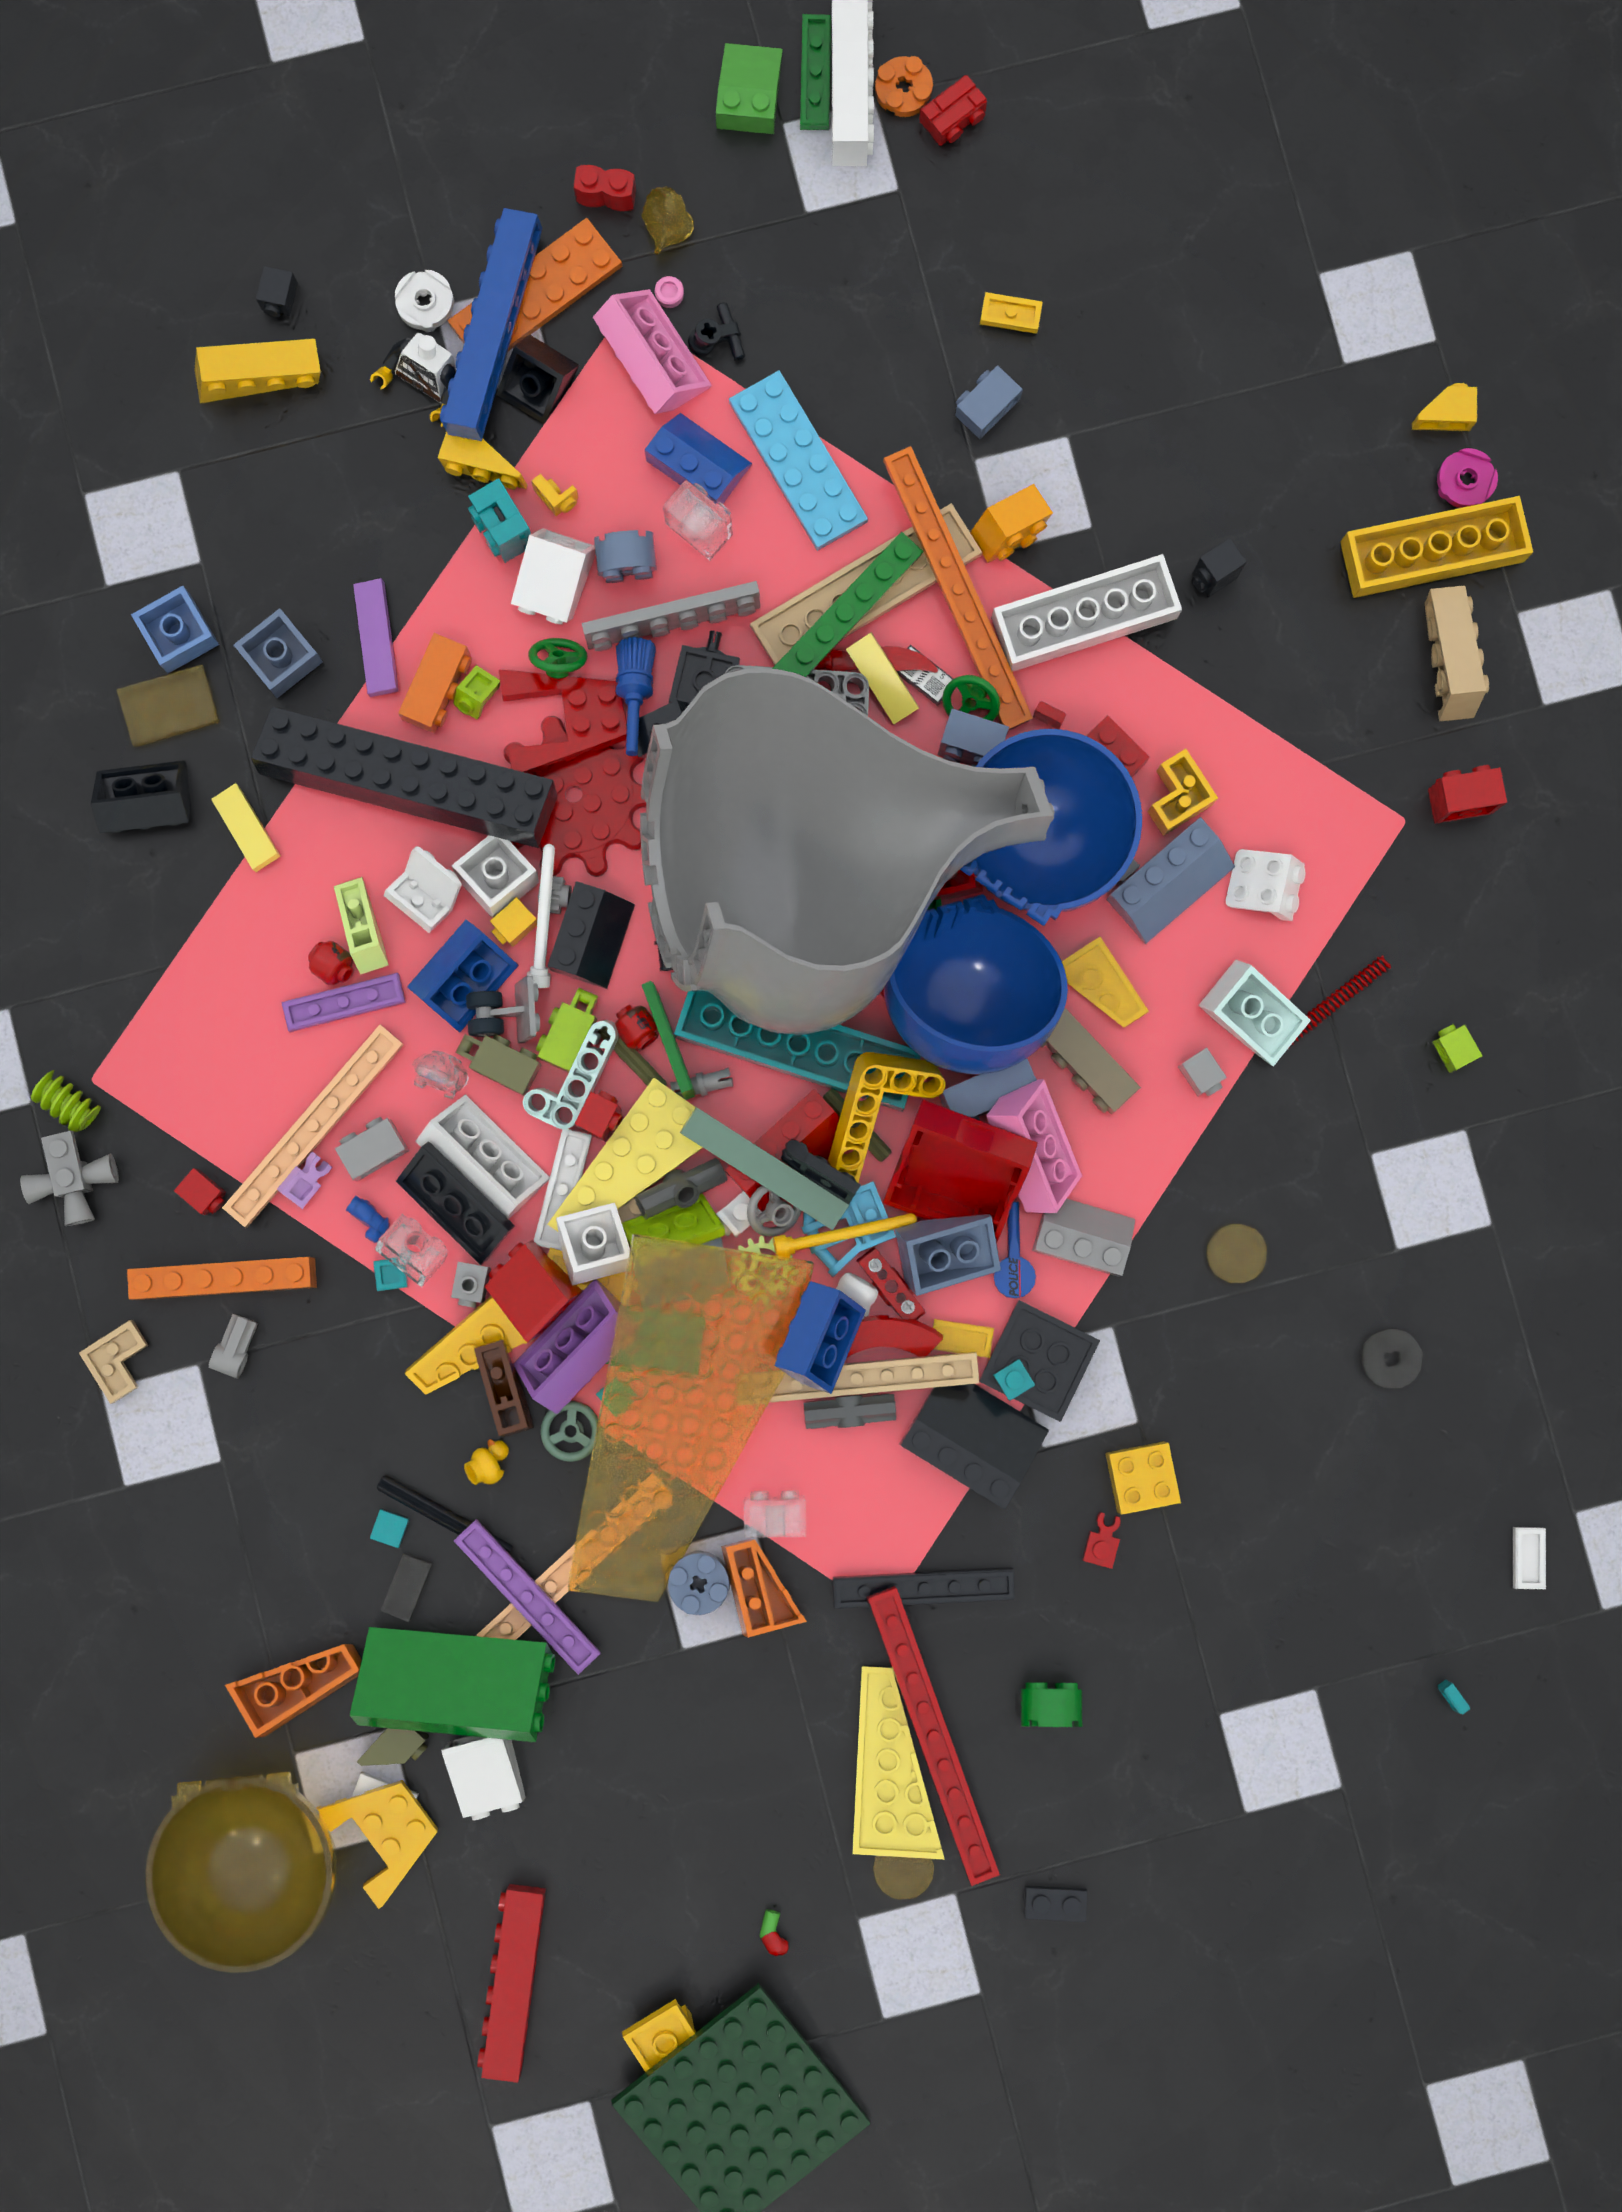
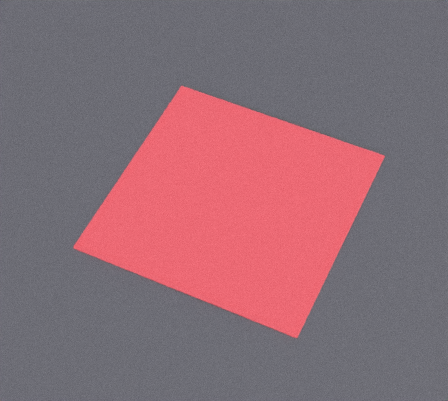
M604 337L514 467L523 476L528 485L527 489L516 487L515 490L505 489L530 528L531 534L544 528L595 546L594 538L599 536L600 540L603 541L607 533L638 530L639 536H646V531L653 532L657 570L652 572L653 578L636 580L635 575L623 576L624 581L606 583V579L598 575L595 555L573 619L567 623L555 624L547 621L546 615L537 612L535 615L525 614L518 610L519 606L511 604L525 552L504 563L500 555L494 557L483 535L485 530L480 533L474 525L393 642L399 691L370 697L367 694L365 682L337 724L511 769V764L504 756L505 747L512 742H518L523 746L541 745L543 741L541 724L546 717L556 716L561 719L567 732L562 694L503 702L500 684L499 689L483 706L482 714L478 719L462 713L454 706V700H449L445 709L448 711L446 721L442 727H437L435 734L403 721L398 712L434 633L467 646L470 652L469 657L472 658L470 667L466 674L461 673L458 684L465 679L476 665L499 680V670L546 674V671L535 667L530 662L528 652L533 644L549 638L572 640L579 643L586 650L588 658L585 665L578 670L569 672L568 676L616 681V675L618 674L616 646L619 642L612 644L611 648L603 651L588 649L582 623L757 581L760 593V608L755 609L756 612L751 615L739 616L734 614L727 616L725 621L719 623L705 621L698 623L696 628L690 630H681L680 627L669 630L670 633L665 636L652 637L651 634L640 637L651 640L656 647L652 668L653 695L643 700L639 711L640 718L669 704L682 645L694 648L707 647L710 631H715V637L716 632L722 633L718 650L725 655L740 658L739 665L774 667L775 665L750 627V623L912 527V524L893 484L820 437L866 514L868 522L817 551L729 404V398L746 388L693 355L712 386L673 411L654 414L636 384L631 380L626 368L616 357L615 351L608 340ZM680 413L752 463L718 511L646 461L645 448L660 428ZM541 473L546 480L552 479L561 491L559 495L573 485L578 492L577 504L569 512H561L555 516L535 493L531 481ZM982 555L965 565L997 639L998 636L991 619L994 608L1052 590L1051 587L1008 559L1000 561L996 558L987 563ZM938 582L845 637L833 649L847 651L846 648L872 632L881 647L893 646L907 649L912 645L953 679L963 675L980 677ZM1122 636L1013 671V675L1032 717L1039 702L1043 701L1065 712L1066 717L1060 727L1061 730H1068L1086 736L1108 715L1149 756L1146 764L1132 777L1139 794L1142 809L1141 838L1134 856V860L1140 865L1138 870L1201 817L1220 838L1233 864L1237 851L1241 849L1291 854L1305 864V879L1300 884L1298 893L1299 907L1293 915V920H1280L1270 912L1236 909L1227 906L1226 896L1232 870L1146 944L1107 901L1109 895L1119 887L1117 884L1096 901L1072 911L1061 912L1056 921L1050 917L1045 926L1026 915L1028 911L1019 910L1000 900L983 885V892L957 898L941 899L942 906L956 901H961L963 904L964 899L984 894L988 901L994 899L999 908L1019 916L1041 932L1054 947L1061 961L1098 937H1101L1149 1010L1147 1014L1123 1028L1067 983L1068 993L1065 1008L1141 1087L1113 1114H1110L1108 1111L1103 1113L1092 1101L1095 1097L1088 1089L1082 1091L1072 1081L1071 1078L1074 1075L1067 1067L1061 1069L1052 1060L1051 1056L1053 1053L1046 1045L1043 1048L1040 1047L1027 1058L1036 1079H1044L1082 1174V1177L1067 1199L1134 1218L1133 1240L1255 1054L1220 1026L1198 1005L1235 960L1252 965L1290 1000L1404 827L1405 818L1128 637ZM557 647L558 649H562L566 652H575L568 648ZM542 649L537 653V656L544 661L548 658V652ZM859 670L846 671V672H857V673H861ZM900 677L919 706V709L893 724L869 687V718L915 747L943 758L938 755L949 716L944 710L942 701L937 706ZM818 682V684L831 691V687L827 682ZM855 683L847 684V690L851 694H860L858 685ZM958 687L951 695V703L956 710H959L962 706V695ZM623 699L625 720L627 724L628 705L625 704V699ZM977 708L974 711H969L968 714L983 718L990 710ZM997 716L993 722L1001 724ZM1033 717L1032 720L1008 730L1005 740L1032 730L1055 728ZM626 740L611 745V747L621 749L626 746ZM1186 748L1218 799L1213 806L1163 836L1147 812L1152 804L1170 794L1156 771L1161 763ZM646 758L633 770L634 780L641 785ZM295 784L265 827L281 857L258 872L252 870L247 859L244 857L92 1077V1082L243 1184L379 1025L383 1026L402 1042L404 1046L314 1149L313 1152L321 1158L316 1163L315 1168L319 1167L323 1161L332 1166V1169L326 1175L317 1180L321 1187L303 1209L279 1191L271 1199L270 1203L373 1272V1261L405 1257L408 1287L399 1289L453 1326H457L482 1304L477 1302L476 1308L458 1305L459 1299L451 1297L458 1262L474 1265L480 1264L396 1182L421 1148L415 1141L433 1118L466 1094L550 1177L562 1129L556 1128L528 1114L523 1107V1095L470 1069L469 1066L472 1061L455 1053L464 1034L469 1035L468 1025L461 1032H458L407 986L461 924L468 920L519 965L497 990L502 993L503 1005L500 1008L516 1007L515 984L526 977L530 967L534 966L537 926L514 947L508 942L502 945L491 932L495 928L490 922L492 917L461 885L452 912L428 933L384 897L385 890L405 872L411 851L416 846L430 852L443 867L453 871L452 865L488 835ZM571 787L566 793V799L572 803H576L582 798V791L578 788ZM646 807L637 809L633 814L632 821L638 829H640V813H646ZM619 843L610 845L605 853L608 864L607 871L598 877L591 876L587 872L584 862L579 858L572 857L563 863L562 869L556 877H564L565 885H571L572 892L576 881L612 893L635 904L607 989L550 971L548 963L567 908L561 907V914L550 913L546 967L548 968V973L551 974L550 987L538 988L539 997L538 1001L535 1002V1013H538L540 1016V1030L536 1032L535 1037L527 1042L518 1043L516 1017H494L503 1020L504 1033L499 1036L511 1042L510 1048L520 1052L521 1048H525L539 1055L536 1047L543 1034L548 1035L552 1024L548 1022L555 1007L560 1008L562 1002L570 1005L578 988L598 996L597 1003L591 1014L597 1018V1022L609 1020L616 1023L618 1020L616 1014L627 1005H631L632 1008L644 1006L652 1015L642 988V984L649 981L654 982L673 1033L675 1032L688 992L681 990L671 979L673 970H659L658 945H654L656 938L648 903L653 900L651 885L645 886L641 848L630 850ZM524 845L517 850L537 870L539 883L519 900L537 919L542 851L540 847L535 848ZM362 877L384 943L389 965L360 975L353 961V973L346 982L342 983L340 981L335 985H328L311 973L308 955L316 944L327 941L336 942L350 953L334 886ZM394 973L399 974L406 1003L293 1032L288 1031L281 1002ZM878 995L861 1012L840 1024L909 1047L894 1027L885 1000L881 995ZM579 1001L576 1008L585 1012L588 1005ZM657 1031L658 1037L653 1043L643 1050H638V1048H635V1050L666 1081L667 1087L671 1089L670 1083L677 1082L659 1031ZM471 1036L481 1042L484 1039V1037ZM600 1038L598 1044L593 1045L591 1043L590 1046L599 1048L603 1039ZM676 1039L690 1078L696 1077V1073L702 1072L704 1075L729 1068L731 1075L719 1080L728 1078L733 1080V1087L710 1091L706 1096L698 1094L686 1101L753 1144L813 1089L822 1097L831 1089ZM473 1044L468 1054L475 1056L479 1046ZM1205 1048H1208L1227 1077L1220 1082L1223 1087L1209 1097L1205 1092L1197 1096L1178 1068L1179 1065ZM613 1050L593 1093L598 1095L599 1091L602 1090L616 1097V1100H618L617 1105L622 1110L620 1114L625 1118L647 1085ZM586 1054L584 1058L586 1067L595 1069L598 1066V1058L595 1054ZM537 1056L536 1061L540 1062L542 1066L529 1091L536 1088H545L559 1094L569 1072L544 1062ZM938 1067L945 1080V1089L979 1075L956 1073ZM928 1077L924 1082H929L934 1077ZM580 1080L573 1081L571 1085L572 1092L577 1096H583L586 1090L584 1083ZM837 1091L845 1100L846 1093ZM534 1094L532 1105L534 1108L542 1110L546 1104L545 1099L541 1094ZM908 1095L903 1112L880 1105L873 1131L891 1149V1154L884 1161L880 1162L867 1150L858 1183L862 1186L874 1181L882 1203L922 1099L943 1107L939 1096L923 1098ZM561 1107L559 1110L560 1120L564 1123H570L573 1117L571 1110L567 1107ZM987 1114L979 1117L980 1121L989 1124ZM381 1117L383 1120L386 1118L392 1120L409 1152L359 1181L353 1180L335 1150L336 1147L341 1145L339 1141L353 1132L356 1135L367 1130L366 1125L376 1118ZM574 1125L571 1128H568L570 1130L589 1134L579 1129L576 1125ZM613 1131L610 1132V1134H609V1136H608L606 1142L609 1140V1138H610V1137L612 1136V1134L614 1133ZM593 1135L583 1174L606 1144L605 1141ZM703 1148L674 1170L680 1169L687 1172L714 1158L720 1161L724 1171L729 1164ZM854 1149L847 1150L844 1154H849ZM306 1160L299 1167L301 1170L304 1168ZM727 1173V1181L703 1192L715 1213L722 1210L743 1192ZM664 1177L658 1180L656 1183H654L646 1190L661 1184L663 1182ZM549 1180L518 1212L509 1218L515 1227L488 1260L480 1266L490 1267L491 1271L500 1263L504 1266L511 1259L508 1253L519 1242L526 1244L532 1240L534 1241ZM355 1196L368 1200L384 1219L387 1217L389 1219L388 1234L386 1237H381L378 1243L368 1240L365 1237V1233L369 1227L346 1211ZM1019 1196L1013 1202H1019L1020 1257L1030 1262L1036 1275L1035 1285L1028 1294L1015 1299L1004 1296L995 1286L994 1273L918 1296L910 1289V1292L926 1312L916 1321L932 1328L934 1319L994 1328L990 1357L1018 1300L1075 1328L1110 1275L1032 1251L1043 1213L1026 1212ZM883 1204L888 1218L909 1214ZM801 1211L793 1227L781 1235L785 1234L786 1237L792 1236V1239L808 1236L803 1233L801 1228L803 1227V1211ZM916 1216V1217H917V1222L923 1221V1220H929V1219H924V1218H921V1217ZM846 1218L839 1220L834 1230L849 1227ZM772 1221L763 1224L764 1227L768 1228L777 1227ZM1007 1221L997 1242L1000 1262L1008 1258ZM749 1226L738 1237H735L732 1233L728 1237L726 1235L722 1236L731 1291L645 1306V1308L705 1314L699 1374L693 1375L605 1364L571 1401L581 1402L590 1407L597 1415L600 1425L832 1581L833 1577L915 1573L970 1489L899 1445L933 1388L856 1394L862 1395V1397L894 1394L896 1420L865 1423L864 1426L846 1428L830 1426L806 1429L803 1403L835 1400V1397L843 1396L738 1405L735 1374L780 1370L774 1366L777 1361V1354L785 1342L790 1322L795 1318L800 1306L801 1296L807 1289L809 1282L812 1281L835 1289L840 1278L845 1273H852L872 1284V1280L856 1261L871 1248L859 1252L834 1277L828 1273L830 1269L815 1254L811 1253L810 1248L796 1250L795 1254H792L793 1257L787 1261L788 1265L795 1266V1270L788 1271L787 1274L793 1281H785L783 1283L787 1291L776 1290V1299H773L770 1294H766L765 1302H761L759 1294H756L751 1300L749 1299L750 1291L739 1292L742 1284L740 1282L732 1283V1280L737 1277V1273L729 1271V1268L737 1266V1262L731 1259L732 1255H741L738 1249L739 1245L746 1249L749 1247V1238L753 1240L754 1244L759 1243V1237L763 1235L758 1234ZM826 1226L818 1229L819 1233L831 1231ZM763 1236V1237H764V1240H765V1243H768V1244H769L770 1240L773 1238V1237ZM895 1237L873 1246L904 1280L897 1238ZM851 1238L826 1249L839 1261L856 1245L854 1238ZM539 1246L548 1255L550 1249ZM760 1249L762 1256L770 1259L776 1257L775 1252L769 1249ZM750 1253L743 1261L742 1271L749 1269L752 1258ZM762 1260L758 1261L757 1268L749 1273V1275L755 1273V1275L761 1274L762 1277L768 1276L767 1270L772 1265H775L776 1262L764 1264ZM632 1261V1263H631V1269H630L629 1271H625V1272H626V1273H629V1274H632V1275H635L634 1267H633V1261ZM783 1266L775 1269L772 1276L774 1284L780 1280ZM880 1270L877 1272V1276L883 1280L886 1278L887 1273L884 1270ZM756 1279L747 1281L754 1288L765 1289L761 1281ZM635 1280L627 1306L642 1307ZM888 1280L885 1283V1289L889 1293H894L898 1288L897 1283L893 1280ZM488 1291L486 1292L485 1300L491 1296ZM901 1293L897 1294L896 1301L903 1303L905 1296ZM878 1294L877 1299L870 1307L868 1316L889 1315L892 1318H901L894 1308L888 1306ZM541 1335L527 1344L523 1343L513 1348L509 1352L512 1363L514 1364ZM875 1347L849 1356L844 1364L918 1356L898 1348ZM932 1350L928 1356L956 1353ZM977 1356L979 1379L990 1358ZM619 1374L639 1397L615 1417L596 1394ZM981 1382L975 1384L1019 1412L1025 1405L1015 1399L1009 1401L1005 1394Z

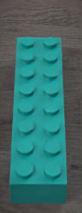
M707 990L689 991L687 993L674 1032L676 1039L843 1093H847L856 1059L865 1052L914 1059L921 1058L910 1047L842 1025L805 1035L770 1032L739 1019ZM876 1068L869 1069L866 1074L873 1073ZM905 1072L897 1074L895 1078L902 1077ZM884 1092L880 1105L903 1112L908 1095ZM869 1095L862 1096L861 1098L867 1099Z

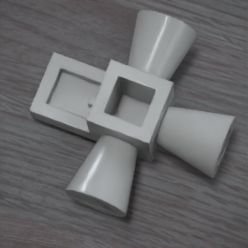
M74 1131L42 1137L41 1140L49 1174L21 1175V1189L26 1202L31 1204L54 1193L55 1197L64 1198V1226H73L95 1220L83 1193L93 1191L92 1184L118 1183V1169L113 1155L110 1153L87 1164V1162L80 1161Z

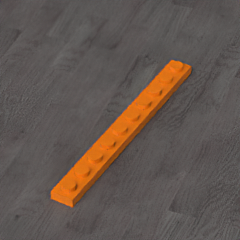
M907 447L885 457L883 462L978 674L981 678L988 681L999 695L1000 710L997 716L1000 723L1009 726L1008 730L1032 720L1033 717L912 447Z

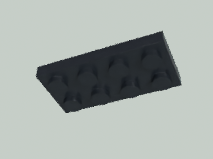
M429 1141L419 1149L396 1180L480 1265L488 1260L515 1227Z

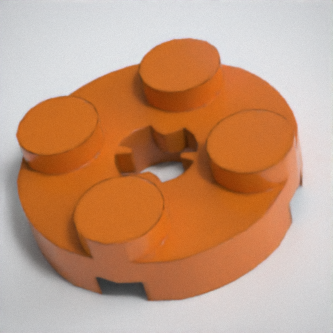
M902 56L893 58L881 65L875 81V95L880 106L885 110L887 108L889 111L894 112L899 117H910L920 113V109L931 98L933 90L931 73L922 60L916 56ZM901 81H906L912 87L909 86L908 92H903L902 88L897 89L896 85H899Z

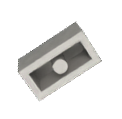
M381 1117L376 1118L366 1125L367 1130L359 1135L353 1132L339 1141L341 1145L336 1147L335 1150L353 1180L359 1181L409 1152L392 1120L388 1118L383 1120Z

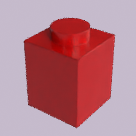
M193 1168L174 1190L175 1193L202 1215H208L210 1212L212 1214L216 1213L224 1204L225 1200L222 1198L227 1193L206 1174L196 1168Z

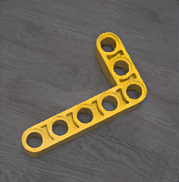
M874 1052L861 1054L855 1061L828 1159L830 1166L840 1172L849 1173L858 1183L883 1093L889 1092L923 1098L938 1097L945 1089V1080L938 1067L921 1059ZM876 1068L873 1073L866 1074L869 1069ZM905 1072L902 1077L895 1078L897 1074ZM928 1077H934L931 1081L924 1082ZM869 1095L867 1099L858 1101L862 1096ZM861 1122L859 1126L851 1128L853 1124ZM854 1149L851 1153L844 1154L847 1150Z

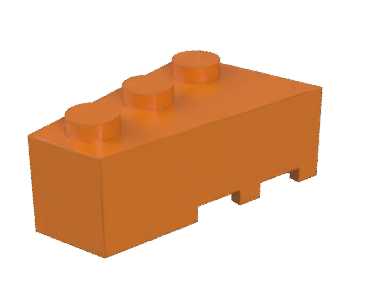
M747 1539L721 1546L743 1636L749 1638L807 1622L755 1539Z

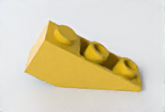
M446 432L437 458L447 473L454 476L470 475L475 480L483 483L499 478L505 488L515 490L516 487L527 489L528 485L521 473L483 438L482 441L448 435Z

